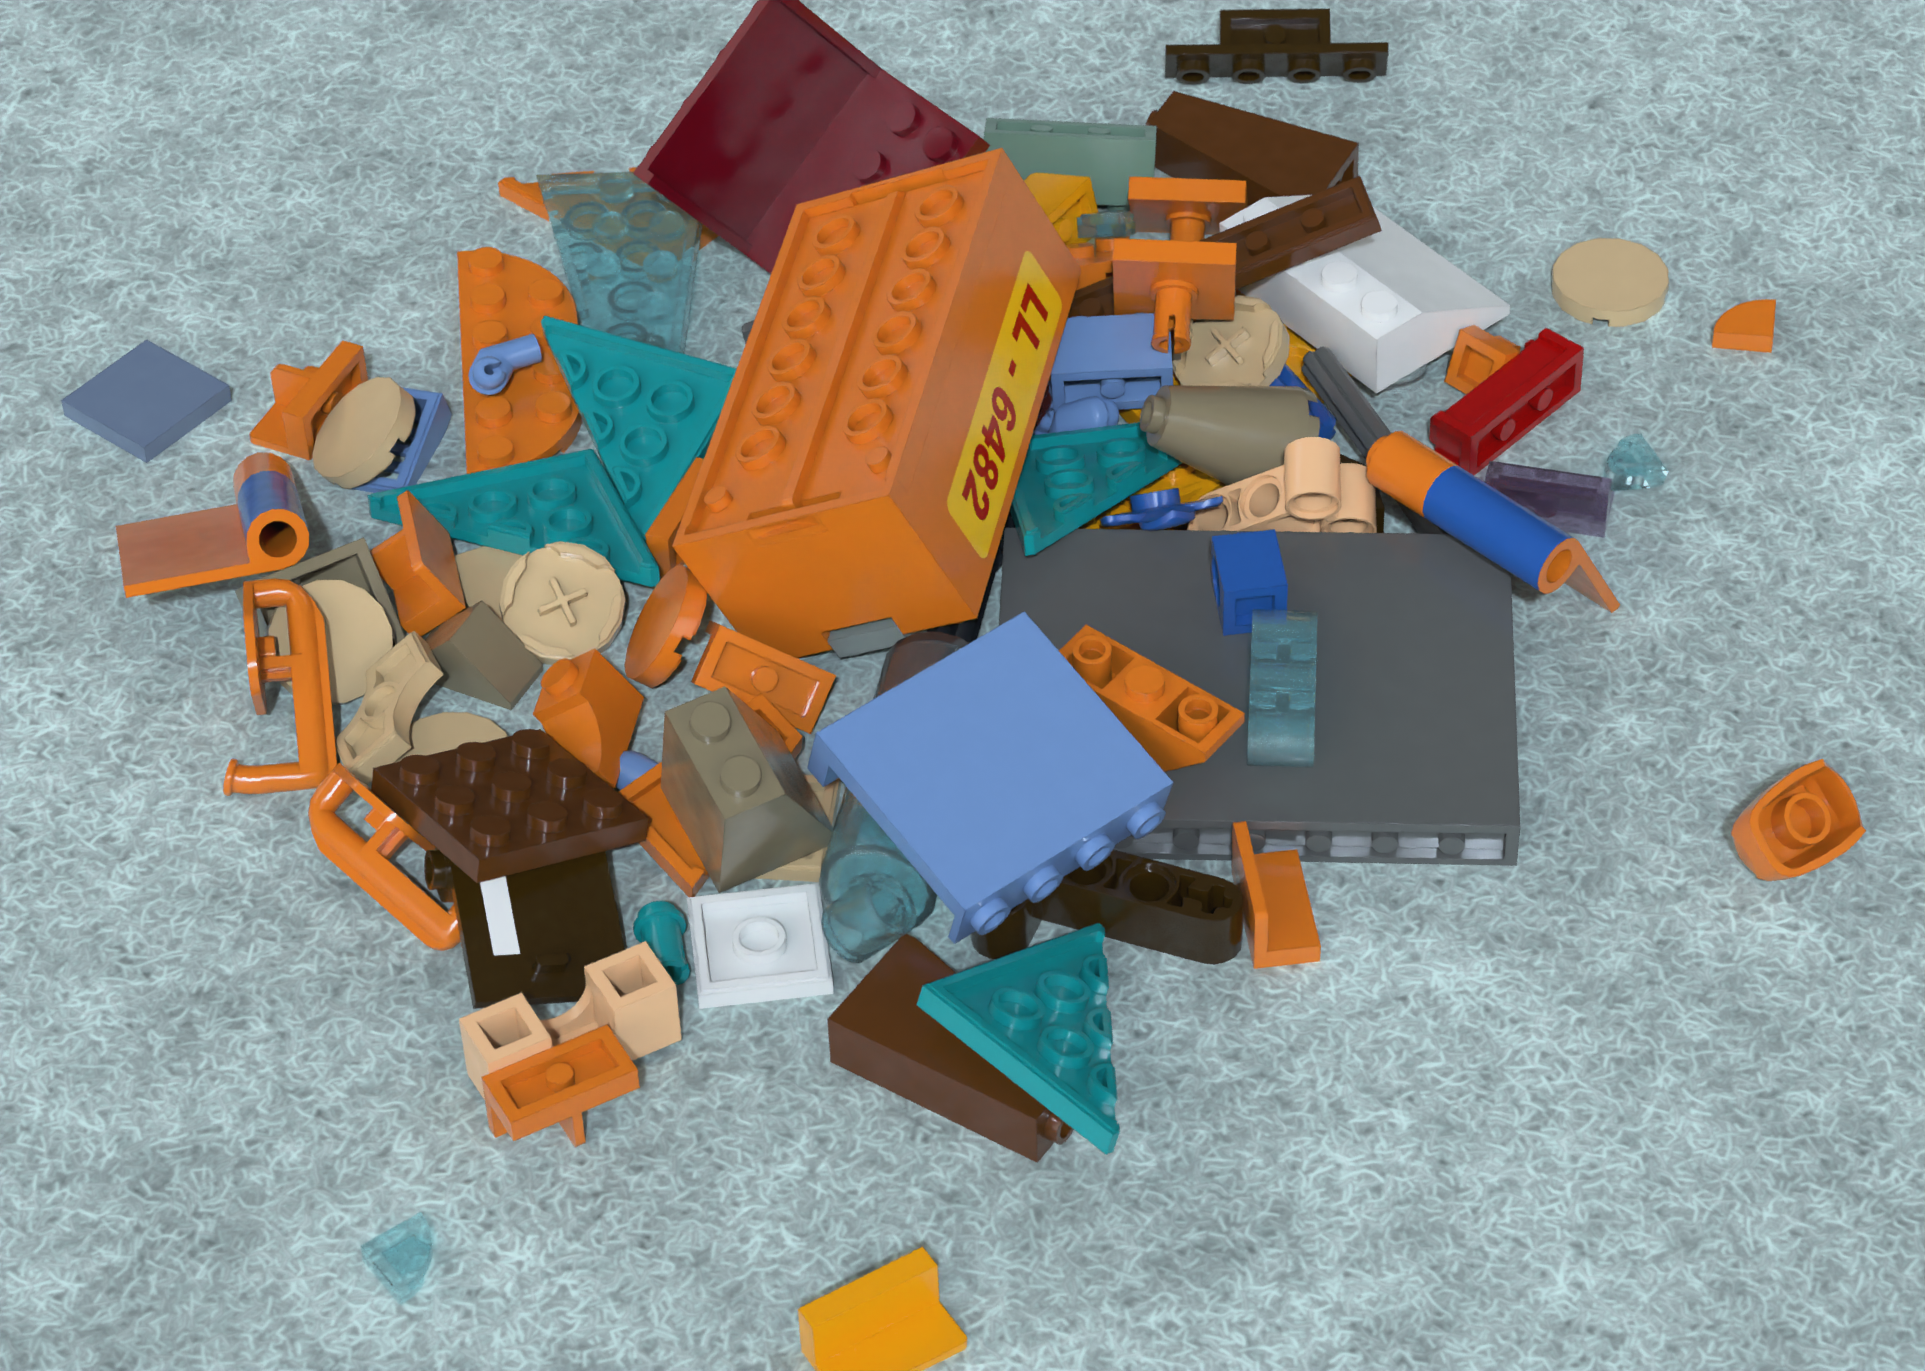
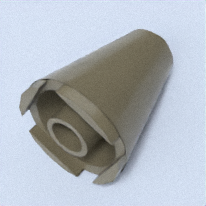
M1164 385L1158 390L1156 395H1149L1146 398L1140 415V429L1146 432L1147 442L1150 446L1226 485H1230L1284 465V449L1289 443L1305 437H1319L1320 417L1309 415L1308 401L1318 403L1316 394L1309 389L1298 386Z

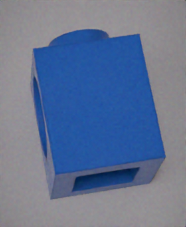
M1275 529L1212 536L1211 582L1223 636L1287 629L1288 583Z

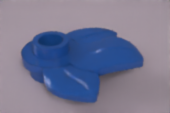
M1179 488L1130 496L1132 511L1105 516L1100 519L1101 526L1111 527L1139 523L1141 530L1148 531L1176 527L1195 519V511L1221 505L1223 496L1181 503Z

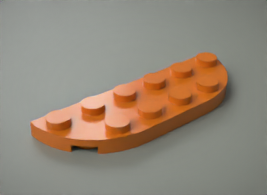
M481 247L474 251H457L467 474L552 457L559 450L565 453L578 435L583 419L544 337L541 320L544 316L578 325L576 306L572 295L559 278L547 269L529 260L501 253L500 250L493 247ZM534 334L541 350V362L514 370L503 390L495 395H483L473 389L469 382L468 374L480 349Z

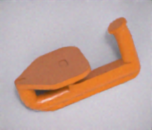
M274 578L243 581V619L247 667L255 711L257 715L267 714L265 683L292 680L299 762L241 765L237 759L233 758L230 760L226 770L223 793L225 796H231L233 792L241 794H267L317 789L337 765L324 618L305 589L290 580ZM286 606L290 655L276 656L274 636L260 637L257 609Z
M338 763L317 787L310 799L308 816L312 834L320 852L428 947L440 951L454 948L461 942L454 904L446 911L389 861L408 837L425 851L435 850V846L374 794L365 783L341 763ZM353 791L373 807L364 818L365 821L377 830L368 842L335 814L336 810Z

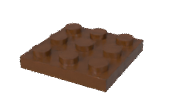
M523 729L516 731L512 736L482 743L466 742L459 745L456 749L426 756L410 755L404 757L400 762L373 768L371 791L476 883L646 841L648 817L541 729Z

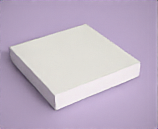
M819 883L687 897L699 1009L834 994Z

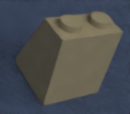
M726 686L665 711L661 789L719 893L837 843L838 836L779 732Z

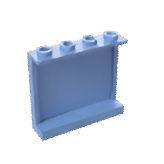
M1025 611L816 732L807 766L823 787L838 778L841 779L954 914L955 917L948 936L954 944L975 931L979 935L991 932L1008 917L1012 908L1028 898L1032 903L1046 898L1060 885L1064 876L1080 866L1085 871L1096 867L1110 855L1117 843L1130 835H1133L1135 839H1139L1152 832L1166 815L1163 809L1174 783Z

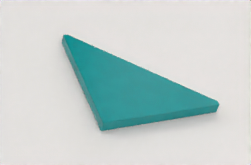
M544 316L541 320V326L547 344L607 474L646 543V532L695 458L704 459L737 368Z
M1140 422L1032 435L1010 507V513L1025 556L1037 554L1183 462L1150 446L1147 442L1146 432L1140 429Z
M593 449L367 495L369 513L371 518L403 526L397 496L409 490L449 532L451 538L519 555H525L529 551L532 553L536 549L544 548L545 544L559 541L581 544L604 556L615 569L617 577L621 580L649 587L656 586L660 581L657 562Z
M1100 923L922 986L917 1001L918 1007L1104 1154L1107 1155L1114 1151L1120 1133V1126L1117 1124V1120H1115L1117 1086L1115 1067L1111 1064L1110 1053L1113 1045L1111 1011L1107 1008L1106 998L1109 990L1107 958L1103 955L1105 928Z

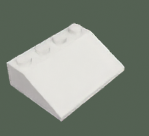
M1311 195L1264 197L1220 222V232ZM1374 208L1382 231L1241 287L1238 290L1248 297L1260 298L1269 304L1271 309L1279 315L1283 324L1316 349L1322 346L1329 348L1348 373L1377 394L1454 348L1460 329L1475 325L1484 330L1510 314V305Z

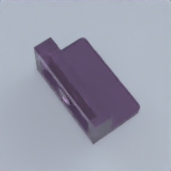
M1489 461L1485 483L1564 532L1605 538L1616 487L1612 483V478Z

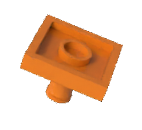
M1129 176L1128 201L1133 232L1170 233V240L1200 241L1205 239V234L1215 235L1220 233V222L1248 207L1246 181Z
M1114 238V315L1154 313L1152 347L1159 352L1168 353L1169 331L1174 330V354L1186 352L1191 347V319L1234 320L1237 243Z

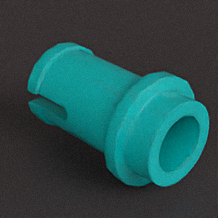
M650 902L639 910L633 924V933L636 940L640 943L647 942L674 983L681 985L690 975V967L686 961L682 935L686 930L685 917L670 902Z

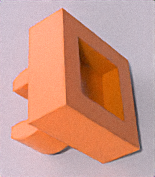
M1475 325L1462 328L1459 331L1444 382L1467 394L1518 355L1521 347L1500 335L1493 336Z

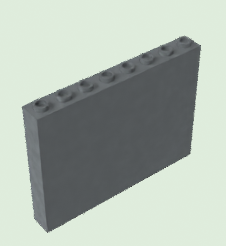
M1005 528L999 626L1025 611L1053 645L1060 650L1085 625H1088L1245 713V722L1206 762L1165 772L1174 783L1163 809L1166 812L1163 821L1152 832L1142 838L1135 839L1133 835H1130L1117 843L1114 850L1148 859L1232 861V823L1246 821L1254 854L1297 849L1300 862L1517 866L1520 836V801L1511 573L1450 534L1276 532L1288 583L1287 629L1223 636L1211 582L1212 536L1255 531L1075 529L1037 554L1025 556L1016 528Z

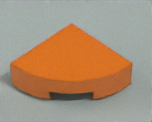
M1761 299L1748 301L1727 310L1718 319L1714 327L1712 348L1772 353L1776 300Z

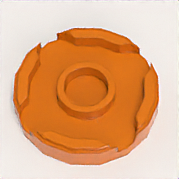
M678 564L670 569L659 581L638 617L627 647L624 664L626 677L650 688L665 682L682 661L680 660L682 655L674 651L683 638L690 641L692 636H695L706 607L708 593L688 567Z

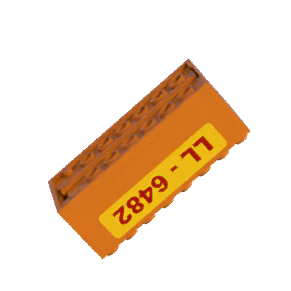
M1003 148L796 204L672 545L738 633L798 659L826 651H835L839 658L893 647L898 640L914 633L926 632L927 629L944 625L959 624L978 617L1082 271Z

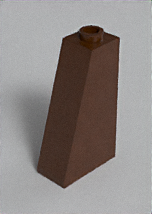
M1173 91L1159 110L1151 112L1146 122L1148 126H1157L1156 169L1172 178L1246 181L1248 206L1264 197L1313 195L1358 177V142Z
M904 933L828 1017L830 1062L1038 1163L1053 1143L1058 1145L1064 1144L1074 1129L917 1006L923 985L956 974V972L918 939Z

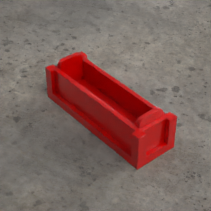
M1548 328L1543 329L1536 340H1528L1524 345V349L1518 355L1500 367L1444 412L1440 410L1431 416L1429 438L1435 444L1434 451L1475 476L1581 391L1584 347Z

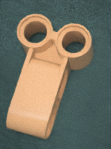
M1305 437L1294 440L1285 447L1284 465L1214 490L1200 497L1199 500L1223 496V502L1217 507L1195 511V519L1187 523V530L1264 531L1275 529L1276 532L1377 533L1375 486L1368 482L1366 466L1355 463L1340 464V447L1335 442L1321 437Z

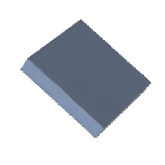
M146 339L62 399L61 402L65 417L148 463L231 402L232 398L228 384Z

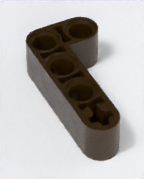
M1113 849L1110 855L1096 867L1085 871L1080 866L1064 876L1060 885L1041 901L1032 903L1028 898L1012 908L1008 917L991 932L985 935H979L976 931L971 934V941L974 949L979 954L989 959H998L1026 949L1042 920L1077 930L1100 923L1105 928V937L1200 963L1220 964L1235 958L1241 950L1243 941V896L1241 890L1233 882L1224 878Z

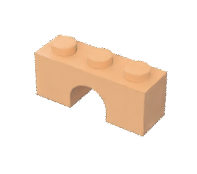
M644 941L584 966L586 986L583 995L571 1009L555 1018L539 1020L522 993L459 1018L467 1074L484 1101L482 1076L608 1024L632 1061L682 1040L676 984L647 942Z

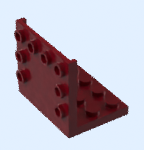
M758 0L727 45L719 52L716 60L695 89L684 100L681 108L655 144L650 147L633 174L771 274L796 204L986 152L990 145L976 133L880 68L799 0Z

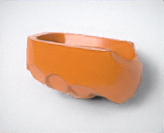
M1820 759L1791 771L1758 795L1739 815L1733 825L1731 835L1733 836V842L1740 859L1758 879L1778 881L1801 876L1829 863L1849 850L1867 830L1863 827L1857 802L1849 786L1835 769L1828 765L1824 759Z

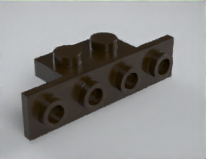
M1330 9L1220 10V44L1165 45V78H1177L1181 83L1191 85L1204 83L1209 78H1232L1238 83L1253 84L1262 81L1265 77H1288L1290 81L1296 83H1311L1320 77L1343 76L1347 81L1362 83L1371 81L1376 76H1386L1388 61V42L1331 43Z

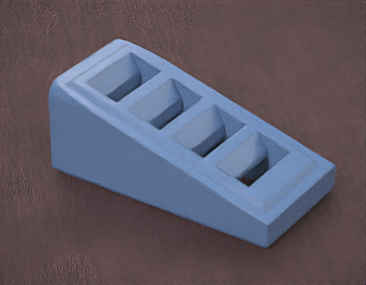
M402 387L413 396L416 411L413 423L418 425L417 428H412L408 439H406L412 440L410 445L395 443L390 450L393 455L405 457L404 462L392 461L387 469L384 470L385 472L398 473V478L396 480L376 476L370 482L352 489L377 493L417 484L441 442L452 417L443 393Z

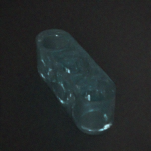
M1253 609L1247 766L1314 767L1318 611Z

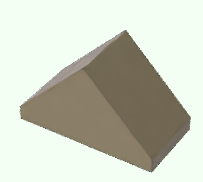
M482 600L434 628L425 639L444 674L434 684L509 710L515 707L543 671V664L525 648V645Z

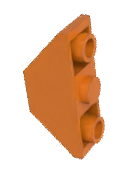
M1085 625L1059 650L1164 772L1206 762L1245 722L1244 712L1088 625Z

